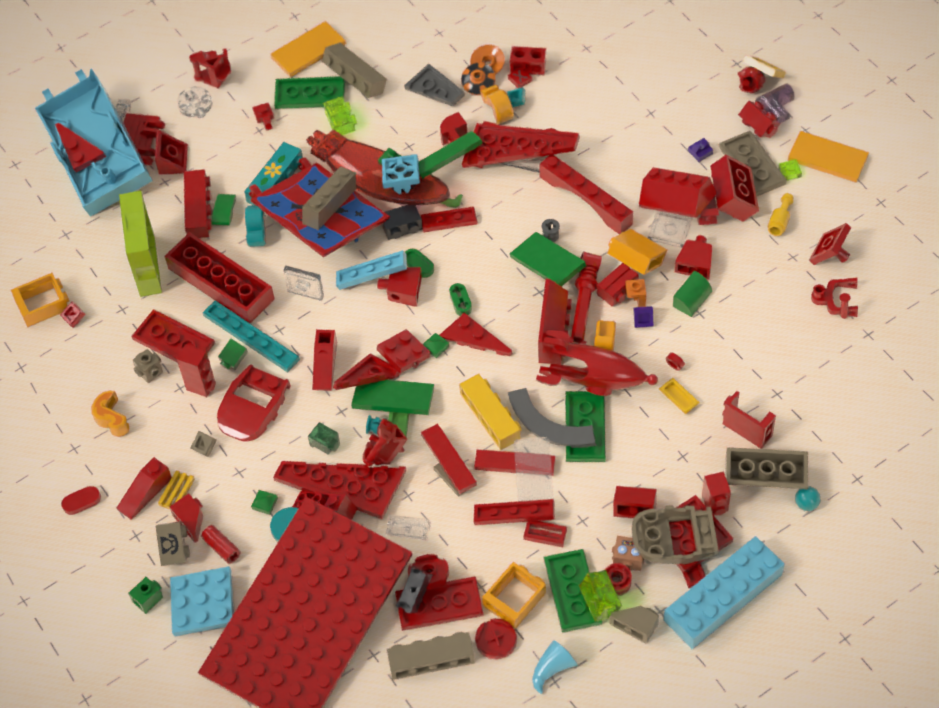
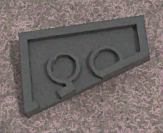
M429 63L404 85L405 90L452 107L465 96L462 89Z

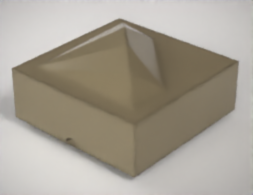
M198 431L190 449L209 457L217 439Z

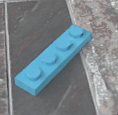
M402 250L336 271V286L341 290L407 269L406 253Z

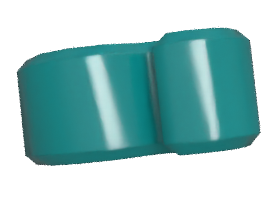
M250 205L245 208L246 241L249 247L266 245V213L256 205Z

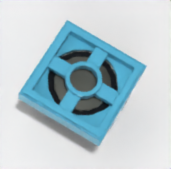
M418 154L382 159L383 187L391 188L398 194H401L402 192L408 193L416 184H419Z

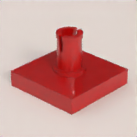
M845 223L823 233L809 261L815 265L836 256L840 262L844 263L849 258L850 253L841 246L852 227Z

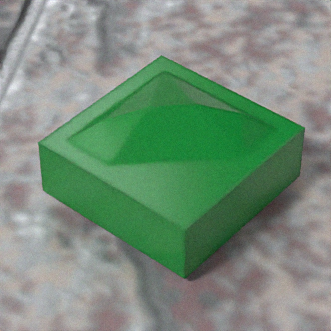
M435 332L423 345L430 351L432 356L437 358L449 347V342Z
M258 490L251 508L252 510L271 515L278 496Z

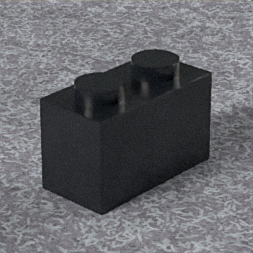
M415 203L385 211L390 218L381 225L388 240L398 239L401 236L423 230L422 220Z

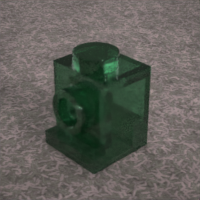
M320 422L308 435L309 445L327 455L331 451L335 452L340 446L338 432Z

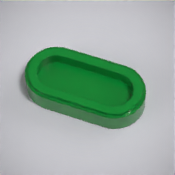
M411 248L405 251L407 267H421L422 278L430 277L434 273L433 262L419 250Z

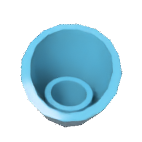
M554 639L534 669L532 677L533 686L540 694L543 693L545 680L557 672L578 666L572 655Z

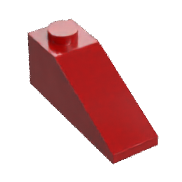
M153 457L139 471L116 509L132 520L170 482L172 477L169 468Z

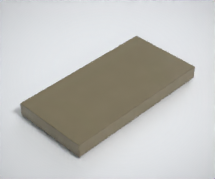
M751 130L719 143V148L724 155L727 154L751 167L756 196L786 185L787 180Z

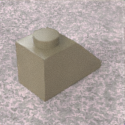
M643 606L615 611L610 615V625L647 644L659 624V615L653 609L644 608Z

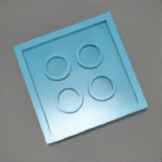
M229 566L170 577L171 619L174 637L227 626L234 614L232 570Z

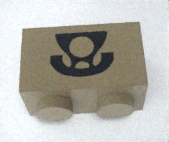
M182 521L157 524L155 527L161 566L186 563L187 558L190 557L189 545L185 546L184 537H187L186 525H183Z

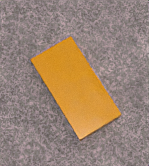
M324 21L270 53V56L291 78L321 60L325 47L337 43L345 45L346 40L327 21Z
M800 131L788 155V161L857 183L869 152Z

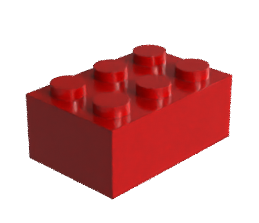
M727 154L710 165L711 177L717 193L715 195L716 205L721 212L742 222L759 212L751 167Z

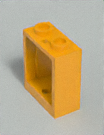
M53 273L11 289V293L27 327L62 313L68 306L69 298L65 291L61 292L63 288L59 278L55 279ZM54 288L59 300L33 311H28L24 300Z
M512 562L482 596L483 606L500 619L509 622L516 629L546 594V584L540 577H534L523 565H517L515 562ZM514 577L535 591L518 613L497 598Z

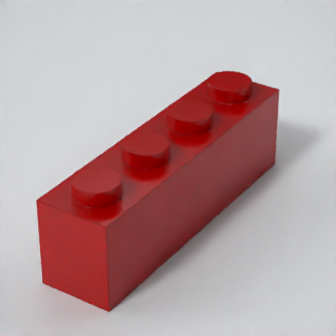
M205 169L184 171L186 235L190 232L198 238L209 237V230H212L211 219H209V215H212L211 204L208 203V201H211V191L208 190V187H211L210 176L206 175Z

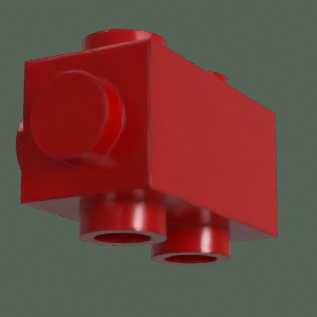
M747 101L738 114L743 119L742 123L752 127L757 136L771 138V136L776 134L781 124L776 120L777 116L770 111L767 112L764 109L765 106L759 101Z

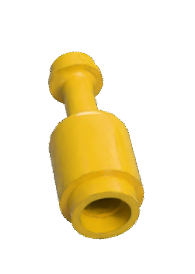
M783 194L781 197V207L774 209L768 222V231L774 236L782 235L787 228L790 220V213L787 210L789 205H792L794 202L792 194Z

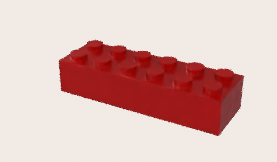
M190 232L164 256L170 271L250 324L275 300L271 285Z

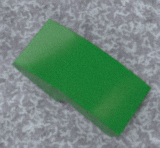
M236 194L217 195L212 214V225L230 226Z

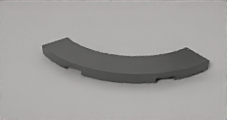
M527 388L508 392L511 406L518 419L538 438L554 445L571 446L572 448L596 446L592 425L571 427L557 424L537 411L530 400Z

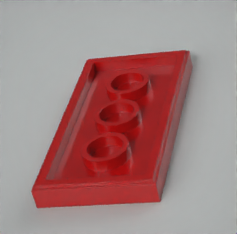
M154 309L131 336L132 340L177 362V358L185 344L207 351V353L215 344L214 339Z
M476 576L447 581L444 587L426 589L417 613L410 614L405 612L406 609L398 608L402 631L484 616ZM403 590L395 591L397 602H399Z

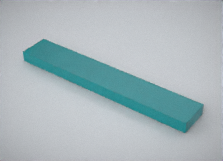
M216 300L202 312L205 318L287 373L300 360L298 355Z

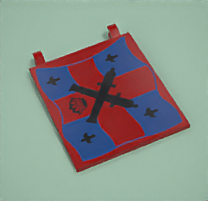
M305 157L299 159L301 163L299 165L300 172L264 192H261L256 184L249 186L251 190L249 196L253 204L323 258L390 218L389 215L354 191L319 230L302 224V207L333 175L319 163L311 165Z

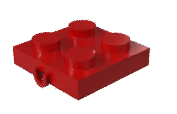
M407 329L381 342L376 348L400 374L411 367L417 368L420 362L430 357V351Z

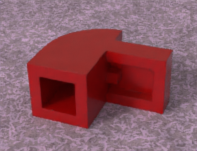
M459 112L446 117L440 124L442 145L450 144L468 133L467 123Z
M715 197L697 217L698 225L717 224L719 211L716 208Z

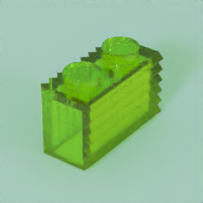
M342 96L323 103L325 115L335 137L356 131V117L354 114L351 115L350 103L345 102Z

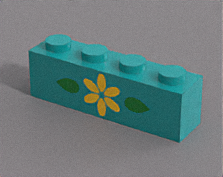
M283 141L249 186L256 184L261 192H264L293 176L296 169L301 165L299 159L303 158L302 150ZM248 186L244 191L246 202L255 205L251 202V197L249 196L251 190Z

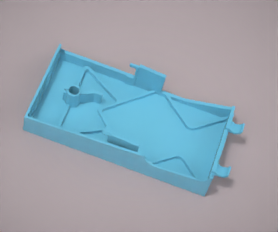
M92 68L90 69L89 77H86L82 69L75 72L80 82L54 97L49 88L42 91L46 101L35 107L53 141L50 142L59 162L64 166L83 205L82 207L90 217L119 201V194L135 192L153 181L103 83ZM60 123L102 150L106 157L96 163L92 162V165L76 173L55 124Z

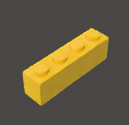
M478 373L459 384L460 395L500 450L521 440L520 431L522 429L520 424L511 418L509 409L506 406L503 407L500 397L496 392H492L486 378L483 379Z

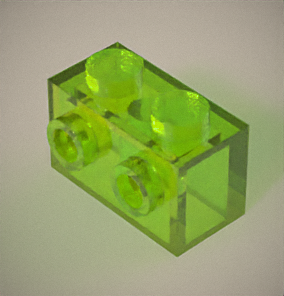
M606 570L588 573L580 583V590L595 622L610 619L611 613L619 611L622 607Z

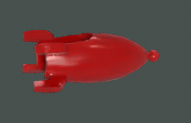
M547 330L546 336L551 338L544 337L543 345L553 347L552 352L582 360L586 363L587 367L579 368L553 363L550 364V367L540 366L539 373L545 376L537 375L536 381L542 384L557 386L562 378L585 386L586 390L592 394L608 396L612 394L613 390L635 387L644 382H648L649 385H655L658 382V377L655 374L646 375L640 366L621 353L593 345L570 343V337L566 332Z

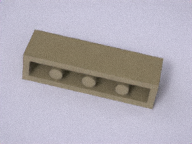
M341 43L325 47L322 62L367 98L384 92L387 78Z
M340 166L302 207V224L319 230L356 190V172Z
M456 632L447 637L436 636L432 640H417L411 644H397L386 649L392 680L475 663L469 632Z

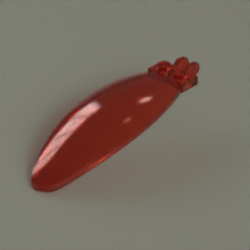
M315 130L313 133L314 137L309 136L306 139L309 146L312 147L310 154L324 163L326 162L334 173L340 166L356 172V190L367 196L386 202L406 205L438 204L450 197L448 186L432 174L423 179L420 177V183L416 184L408 193L402 192L398 194L391 188H384L382 166L379 165L377 160L385 151L364 143L349 140L335 130L330 131L327 135L320 130Z

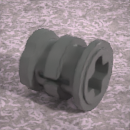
M555 219L543 221L541 226L543 236L552 242L559 239V222Z

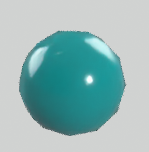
M808 486V489H799L795 495V502L801 510L813 511L821 502L820 493L812 486Z

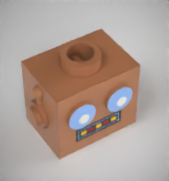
M617 535L616 544L612 547L613 563L624 564L630 571H641L644 558L635 549L633 538Z

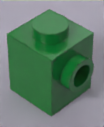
M230 338L218 355V359L221 361L220 365L227 370L230 368L236 370L248 351L247 348Z
M148 577L142 579L128 592L131 602L145 614L164 598L161 592V585L156 580L151 581Z

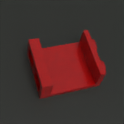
M736 390L732 396L729 395L724 401L723 405L725 408L722 413V424L762 449L773 436L776 415L769 411L764 419L759 422L738 408L740 392Z

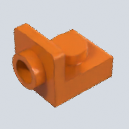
M644 279L627 280L625 282L627 297L637 301L638 307H646L647 294Z

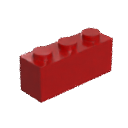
M185 344L177 358L187 391L207 397L216 385L207 351Z

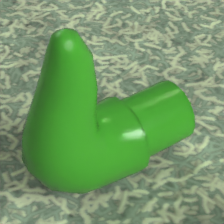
M459 194L455 199L442 196L440 203L450 208H457L461 204L463 195Z

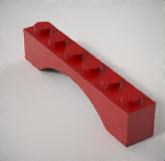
M549 155L539 164L541 179L552 187L563 188L579 196L616 233L621 234L633 225V211L555 155Z

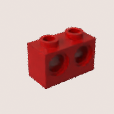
M512 46L510 73L522 67V71L525 70L528 74L545 75L546 48Z

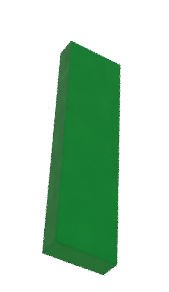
M470 131L420 160L419 176L423 179L482 144L481 138L473 131Z

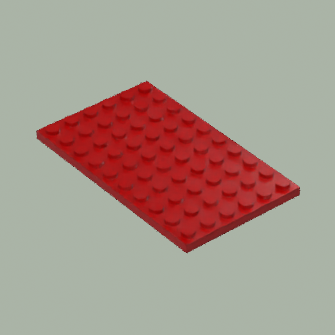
M306 496L199 669L198 674L258 708H323L413 553Z

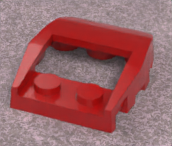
M250 364L230 384L219 406L217 424L220 431L227 436L244 442L253 441L260 437L267 430L266 426L278 416L277 412L285 401L284 393L286 389L291 387L289 380L276 377ZM242 385H245L271 396L272 399L265 408L235 395V391L238 387L240 388Z

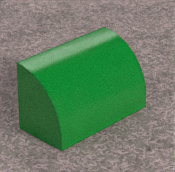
M693 271L673 296V307L692 317L712 293L710 283L700 273Z

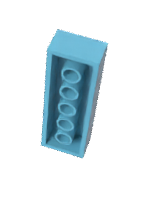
M755 536L664 610L663 621L693 650L781 577L785 563Z

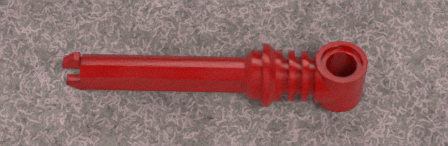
M583 251L580 259L585 261L586 267L579 272V276L575 280V286L579 292L570 343L586 344L587 341H584L591 294L597 289L598 283L596 280L602 256Z

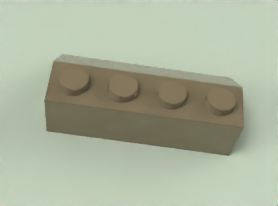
M727 447L725 477L728 485L808 489V452Z

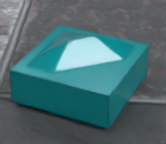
M523 87L507 91L512 108L525 104L526 90Z

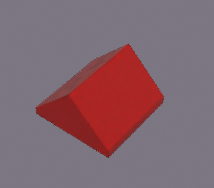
M158 130L156 135L155 162L159 175L184 174L187 167L188 144Z

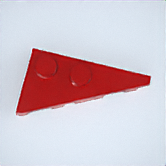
M60 123L55 124L76 173L92 165V162L96 163L106 157L102 150Z
M463 313L439 334L443 339L457 342V345L469 346L470 348L482 351L488 349L496 351V354L502 356L512 355V349L466 313Z
M370 353L334 382L333 388L340 390L397 378L400 373L391 364Z

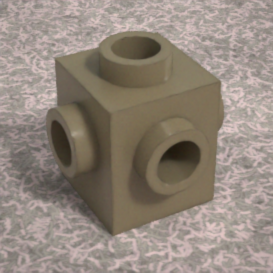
M146 349L137 354L133 359L135 366L133 370L138 377H142L147 383H150L163 373L160 364L162 361L156 353Z

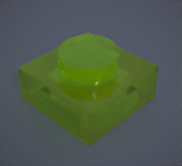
M796 159L779 163L778 168L787 181L802 177V171Z

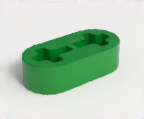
M461 283L451 285L449 288L450 299L456 314L459 316L463 313L469 315L472 311V305L466 287ZM455 291H459V293H461V296L458 297ZM460 303H463V305H464V307H466V309H463V308L460 306Z

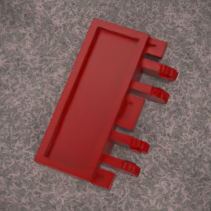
M126 113L123 124L143 163L151 166L154 162L152 157H155V149L151 148L153 138H156L159 129L165 128V123L162 120L160 121V116Z

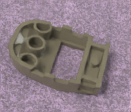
M674 505L665 506V509L655 510L653 508L637 514L633 519V543L637 552L647 561L662 564H688L714 557L718 554L711 507H707L706 511L695 510L694 506L674 508ZM691 519L696 552L690 555H674L669 522Z

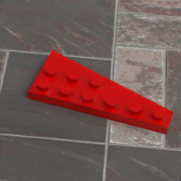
M477 123L474 133L481 138L482 144L465 154L462 167L468 168L575 152L580 135L575 132Z
M281 461L273 478L276 482L302 491L346 494L358 508L357 511L383 519L407 469L406 466L389 468L385 465L369 467L364 464L337 463V465H326V463L320 462L318 464H306V462Z

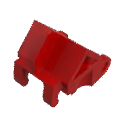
M226 48L222 49L223 54L217 55L216 51L211 50L208 52L199 51L189 56L195 73V81H203L204 84L219 89L228 75L231 74V65ZM200 65L206 67V69L201 71Z
M385 418L382 419L381 425L378 426V436L372 434L369 438L370 442L366 443L363 452V462L367 466H373V464L390 465L398 453L405 451L403 445L408 440L397 425Z

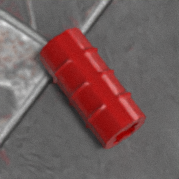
M210 525L203 530L201 534L202 539L223 560L231 564L238 559L241 553L240 550L214 525Z

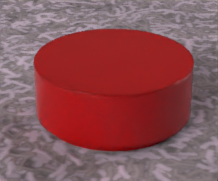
M670 352L665 358L667 364L677 371H680L685 365L683 359L673 352Z

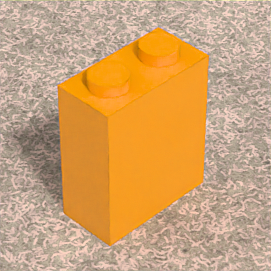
M629 229L611 238L607 252L610 256L645 275L662 265L667 249L633 229Z

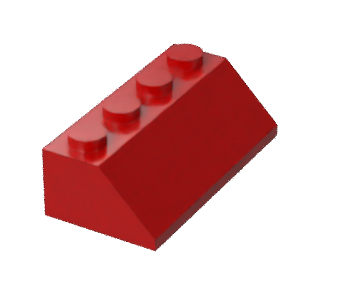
M653 167L642 180L639 206L697 218L717 193L711 178L708 176Z
M545 279L538 338V363L561 365L562 357L566 358V356L552 352L553 347L543 345L544 337L551 338L546 336L547 330L564 331L568 334V330H565L566 326L570 324V314H567V310H571L572 299L568 298V290L551 279Z

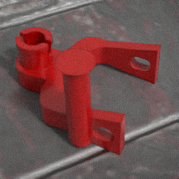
M858 277L832 279L828 282L827 289L821 284L815 285L811 294L812 302L815 305H827V310L831 315H840L843 319H846L848 316L857 317L858 305L848 306L851 296L848 293H842L839 296L841 307H836L833 301V292L836 287L857 289Z

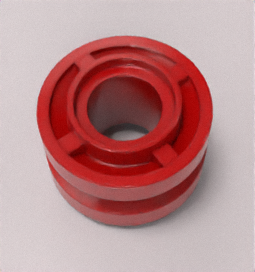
M613 563L607 566L603 572L602 580L605 591L613 596H622L629 591L632 581L630 569L621 563ZM620 577L622 581L614 582L612 578Z

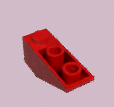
M316 329L312 390L332 391L337 351L335 330Z
M300 491L292 506L299 508L307 496L350 520L353 519L358 509L346 494Z

